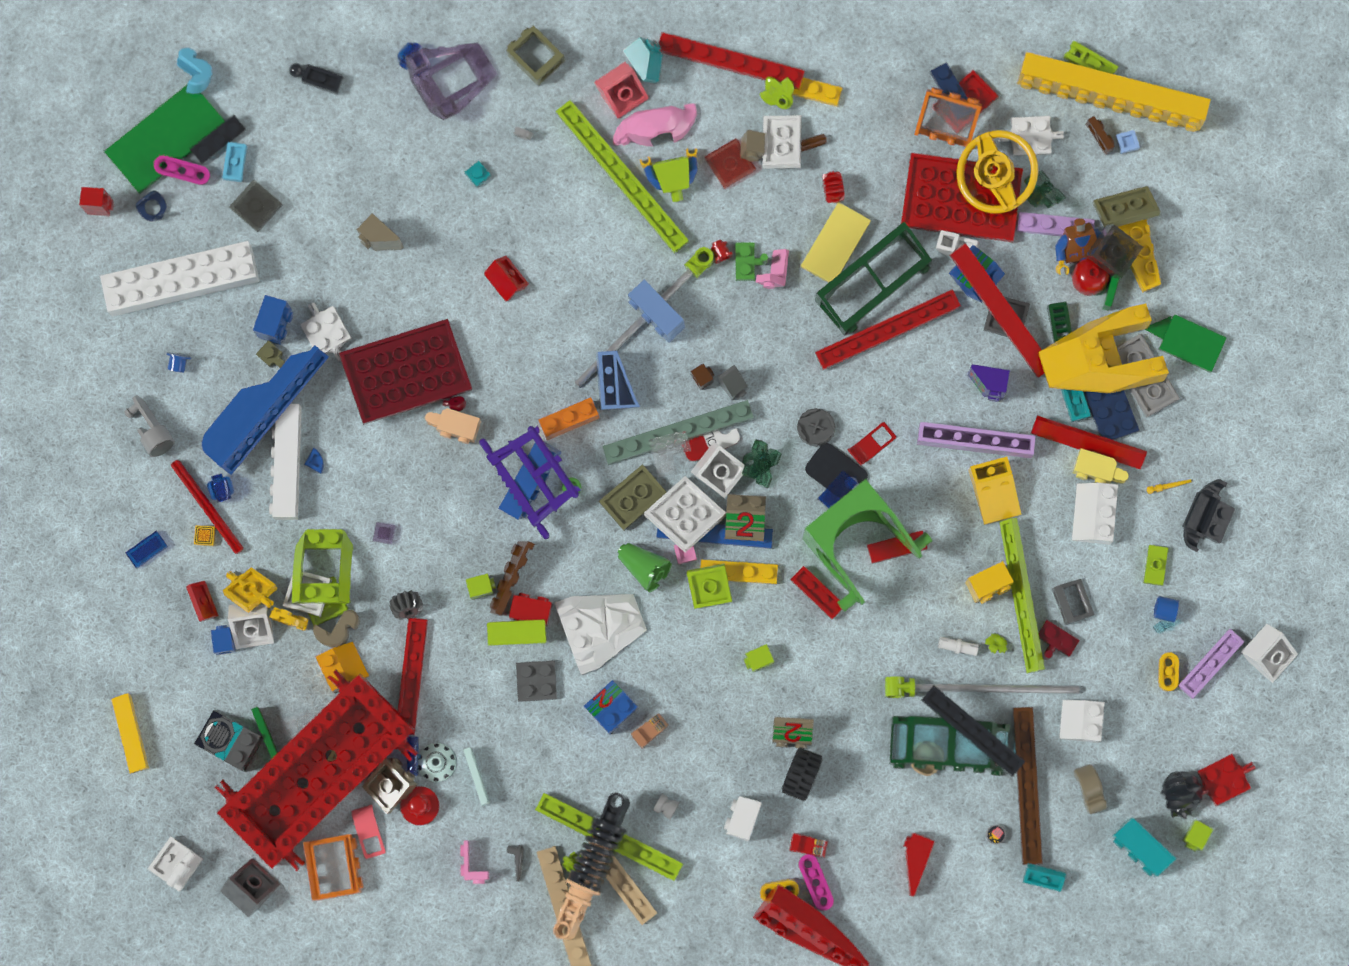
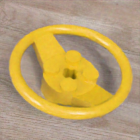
M1005 130L989 131L974 138L963 150L957 165V181L962 195L972 206L987 213H1004L1019 207L1029 198L1038 179V161L1030 144L1021 136ZM993 138L1010 139L1019 144L1028 155L1031 165L1030 180L1024 192L1017 199L1011 183L1015 177L1014 164L1010 157L998 150ZM976 146L978 149V161L974 167L975 178L981 185L993 192L1001 206H991L978 201L966 186L964 178L965 164ZM993 166L998 168L996 174L990 172L993 170Z

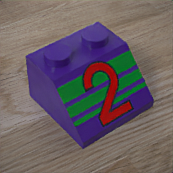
M971 364L968 376L983 397H988V400L993 402H999V399L1003 400L1007 392L1010 370Z

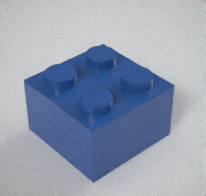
M264 296L253 328L258 338L266 341L269 340L279 345L282 340H285L287 336V323H291L293 318L292 308L288 302L272 296Z

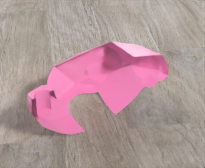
M695 103L684 105V110L675 106H666L633 113L617 127L613 136V145L618 146L621 144L625 146L630 142H635L639 145L653 147L650 139L662 133H672L674 143L681 140L695 122L697 115Z

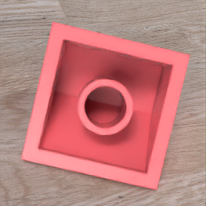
M626 62L594 82L601 96L618 119L649 99L634 69Z

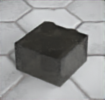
M1106 225L1085 256L1112 277L1122 278L1143 249V246L1116 225Z

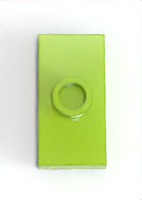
M1148 545L1144 584L1163 586L1168 554L1167 547Z

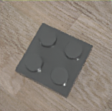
M555 660L516 663L518 702L557 700Z

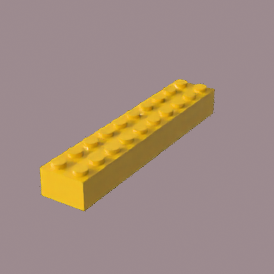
M1029 52L1025 54L1017 84L1021 85L1024 89H1038L1043 94L1054 93L1059 98H1073L1076 102L1082 104L1089 102L1097 108H1112V111L1117 113L1127 112L1136 118L1141 116L1147 117L1152 122H1166L1171 127L1182 126L1190 132L1200 131L1206 120L1211 99Z

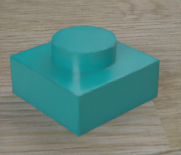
M479 160L464 172L476 188L491 177V174Z

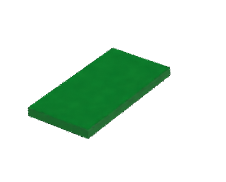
M187 85L104 150V153L139 194L163 176L157 173L154 168V161L157 157L168 156L183 160L192 153L189 148L225 121L202 93L191 94L186 92ZM162 162L160 168L166 169L167 163Z

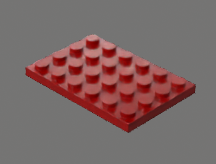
M918 153L910 154L901 223L905 222L912 229L941 232L942 230L961 236L1013 243L1018 207L1004 213L981 211L972 206L959 189L957 181L959 159ZM967 160L964 178L969 192L984 204L1001 206L993 192L981 185L975 178L974 167L976 162ZM993 166V170L990 172L996 174L998 168ZM1014 167L1015 177L1011 183L1017 199L1020 196L1023 168Z

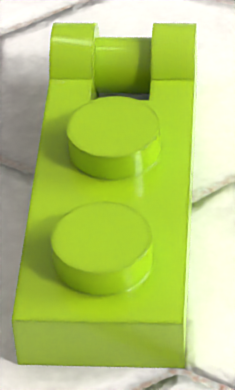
M1076 41L1071 43L1069 52H1066L1063 56L1070 63L1114 74L1118 69L1117 65ZM1077 52L1082 54L1080 58L1075 56Z

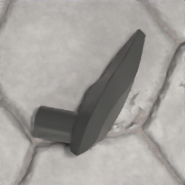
M522 844L518 847L508 845L506 852L515 855L516 881L519 882L524 849Z

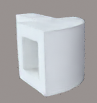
M941 230L936 249L940 253L949 256V254L964 243L967 244L969 249L972 245L978 248L979 241Z

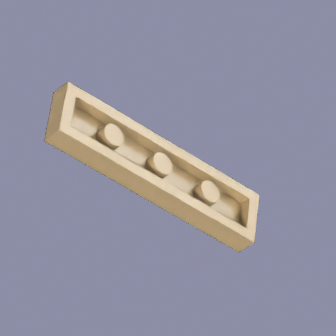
M613 856L614 861L610 864L611 868L607 871L606 879L640 924L643 925L656 915L657 912L615 856Z

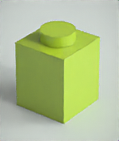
M488 573L465 579L471 600L494 594L493 589L496 588L493 577H489Z
M767 644L746 652V658L743 659L747 670L751 669L752 672L774 664Z
M1193 820L1182 840L1186 843L1185 847L1194 852L1196 850H1203L1213 829L1198 820Z

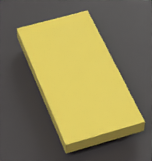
M838 202L801 264V268L829 283L842 272L871 220Z

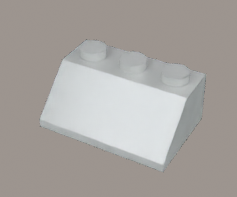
M1077 484L1072 541L1107 545L1113 542L1117 484Z

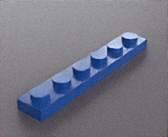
M717 524L698 541L701 543L771 549L773 529L764 528V541L725 539L726 525ZM657 528L656 538L669 539L660 529Z

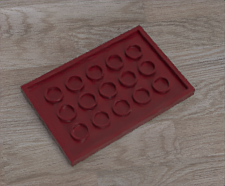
M448 319L339 353L363 425L472 391V386Z

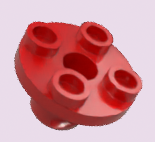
M423 786L415 787L406 799H402L400 803L403 817L409 823L418 826L432 822L438 815L440 808L437 795L431 789Z

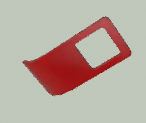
M882 422L847 450L861 466L896 439V435L885 422ZM884 427L892 438L880 446L871 435L879 428Z

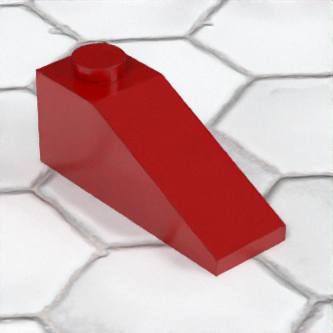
M912 833L911 836L907 835L903 845L906 847L905 858L909 896L911 897L915 896L935 841L916 833Z

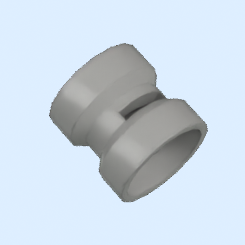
M662 794L653 811L657 813L663 812L665 817L671 820L679 802L668 800V797Z

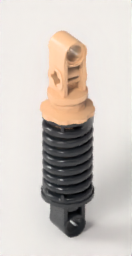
M618 792L611 793L608 796L601 816H592L591 828L588 829V833L592 836H585V841L589 843H582V848L586 850H579V854L583 857H576V861L580 864H573V868L577 871H571L566 879V882L571 886L569 892L565 894L566 900L561 907L560 915L553 929L554 935L559 939L572 940L576 936L580 923L585 916L587 906H591L590 900L593 895L600 896L601 886L604 884L603 878L607 877V871L611 868L610 864L614 861L612 857L616 856L615 850L619 849L618 843L622 841L624 834L627 832L621 826L630 806V800L626 795ZM621 798V805L616 807V800ZM564 926H567L568 933L564 936L562 929Z

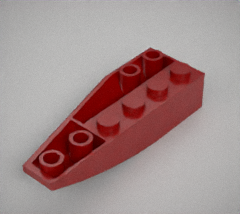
M780 884L770 891L753 916L760 924L768 927L778 936L841 966H869V962L856 946L828 918Z

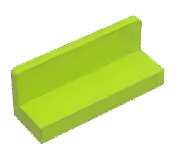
M545 620L488 622V646L546 643Z

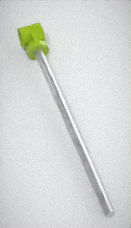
M707 247L697 249L695 254L684 264L687 270L661 297L667 301L692 275L698 278L713 264V252ZM702 254L708 255L709 260L707 262H701L699 260V256ZM642 316L606 351H617L646 322ZM597 360L574 382L579 388L597 371Z
M885 677L886 698H904V693H908L909 697H914L915 691L928 692L933 685L942 692L1079 694V686L915 684V678H909V682H904V677Z

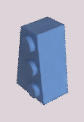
M645 279L628 294L630 306L634 310L638 309L642 313V318L648 324L651 323L658 335L664 337L668 343L685 328L683 318Z
M597 352L600 410L640 407L618 352Z

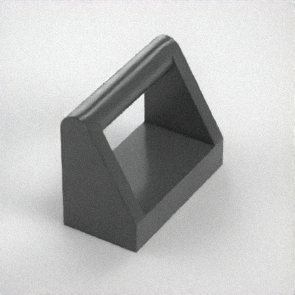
M1081 579L1052 588L1065 625L1095 615ZM1074 585L1086 612L1076 617H1073L1063 589Z

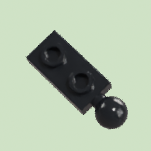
M293 63L289 67V73L292 77L299 78L303 76L302 83L336 95L344 79L342 75L310 64L307 65L306 70L299 63Z

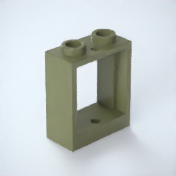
M534 25L524 29L521 37L516 41L510 42L506 50L507 56L537 86L565 62L564 55ZM533 35L554 54L536 73L515 53Z

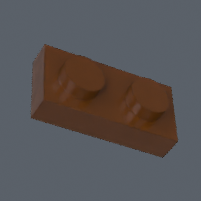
M1092 116L1087 120L1086 126L1105 155H1107L1115 147L1114 140L1103 130L1104 125L1101 120H1097L1095 116Z

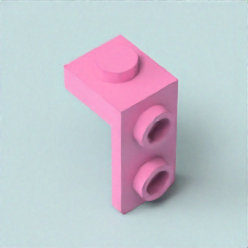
M788 249L773 251L771 273L757 275L756 283L762 284L763 288L766 289L785 286Z
M464 840V845L460 846V855L464 857V864L461 865V876H464V880H473V884H485V880H489V872H470L469 841Z

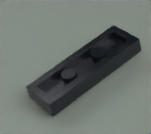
M233 114L189 149L199 162L203 164L226 146L227 142H231L246 129Z

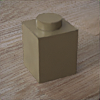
M747 130L741 138L740 158L751 162L759 161L765 153V133Z

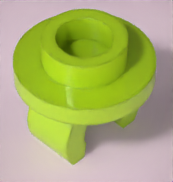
M575 851L569 857H563L564 862L562 865L568 872L577 871L573 868V864H580L576 861L577 854Z

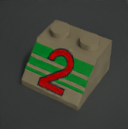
M727 494L725 539L764 541L766 496Z
M774 717L772 743H776V747L788 748V744L796 745L797 749L799 747L807 749V746L812 745L814 719Z

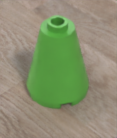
M631 543L621 545L617 552L619 554L618 559L649 593L660 586L658 581L661 578L666 579L672 566L669 559Z

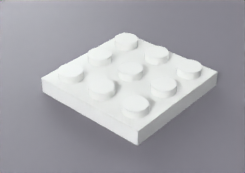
M685 476L646 510L644 516L686 553L726 517V512Z

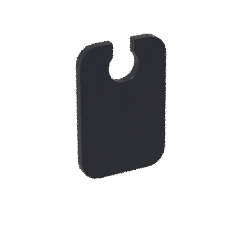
M829 443L820 446L805 466V471L811 478L839 499H842L852 491L845 487V479L854 477L860 484L868 478L865 469Z

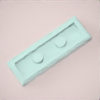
M470 747L463 749L481 805H488L490 801L473 749Z

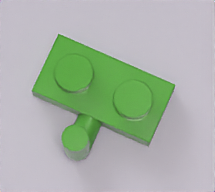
M754 242L735 243L736 281H755V265H766L768 263V255L763 253L760 258H755Z

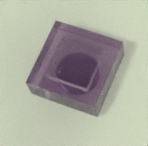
M376 522L373 542L392 545L396 526Z

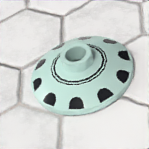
M441 743L427 745L421 750L417 759V767L420 774L432 782L446 780L452 775L456 766V758L453 751ZM435 758L439 759V764L437 766H434L432 764V761Z

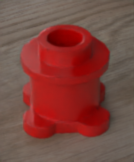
M718 240L712 243L710 250L715 255V264L733 257V253L729 252L727 248V241Z

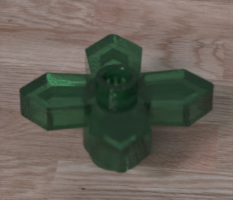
M1042 170L1038 171L1037 183L1027 199L1028 202L1036 208L1044 204L1048 209L1055 204L1062 203L1066 196L1058 188L1054 187L1049 177ZM1030 175L1024 180L1026 185L1029 183Z
M755 439L751 449L752 452L746 453L743 457L742 463L745 466L742 475L750 479L756 478V484L769 488L772 481L770 468L778 465L782 454L775 449L770 448L768 450L767 443Z

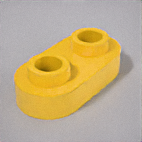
M1167 652L1159 658L1158 685L1163 691L1170 692L1176 689L1179 683V659L1174 653ZM1166 659L1171 660V666L1165 664ZM1167 678L1171 680V685L1169 686L1164 682Z
M793 879L767 882L760 888V896L763 901L768 895L766 891L768 889L773 890L778 884L784 888L788 885L792 886L790 892L796 896L799 893V886Z

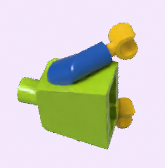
M687 148L686 156L653 163L651 158L647 156L649 162L644 164L640 159V164L645 171L648 181L657 190H662L663 193L671 192L672 202L684 200L682 189L689 188V184L693 183L698 171L697 149L694 148V154H690Z

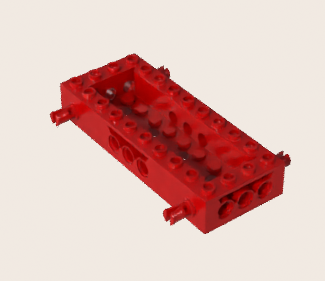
M335 669L333 673L338 680L331 675L327 678L339 689V694L239 791L235 792L224 779L220 781L224 789L219 785L214 787L226 799V804L217 814L271 869L281 860L285 859L297 872L300 868L296 862L302 866L306 862L293 851L294 847L394 749H398L408 761L412 760L408 751L415 756L418 754L406 741L415 728L361 673L352 681H347ZM356 723H362L365 726L363 733L358 734L354 731ZM327 751H335L337 758L334 761L327 760ZM299 778H306L309 782L308 787L300 788L297 783ZM272 805L279 806V815L273 816L270 814L269 809Z

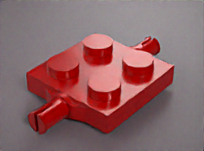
M1230 754L1198 770L1197 773L1202 781V795L1207 794L1212 799L1214 805L1218 806L1250 790L1251 787L1246 779V773L1255 770V766H1252L1253 763L1250 762L1241 767L1233 754Z

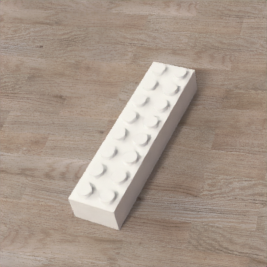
M249 241L100 276L107 311L112 317L260 282L252 246Z

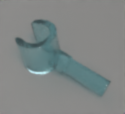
M1177 619L1175 622H1170L1166 625L1161 620L1153 626V629L1156 633L1161 634L1170 627L1180 624L1181 620Z

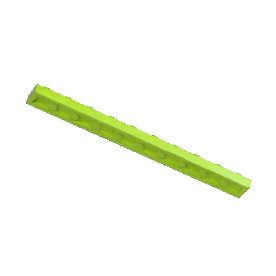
M569 100L557 109L556 114L671 251L675 254L689 243L686 236L574 103Z

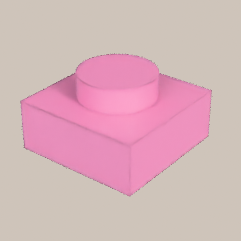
M674 545L678 565L697 560L694 545L686 553L677 545Z

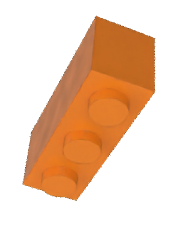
M590 397L543 417L538 421L548 441L599 419V414Z

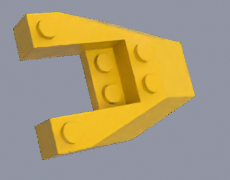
M1147 304L1128 307L1090 321L1041 350L1038 354L1049 388L1113 393L1164 381L1169 372L1163 356L1122 365L1113 338L1114 336L1147 329L1152 321Z

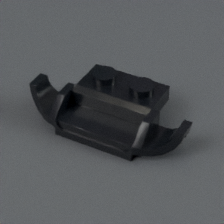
M1221 479L1208 483L1196 493L1182 525L1184 527L1183 537L1186 546L1197 553L1199 550L1197 548L1199 539L1206 537L1215 543H1221L1235 511V508L1220 501L1221 496H1219V493L1227 485Z

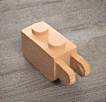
M448 408L443 410L441 414L429 412L425 415L428 425L436 427L437 431L440 432V436L451 439V436L464 444L475 442L481 424L480 418Z

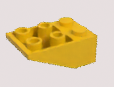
M1007 456L969 467L968 472L984 525L1021 515L1014 478Z

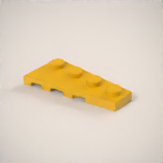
M1147 219L1112 228L1123 253L1126 254L1125 257L1142 293L1160 286L1161 281L1157 261L1154 257L1153 243H1151L1150 227Z

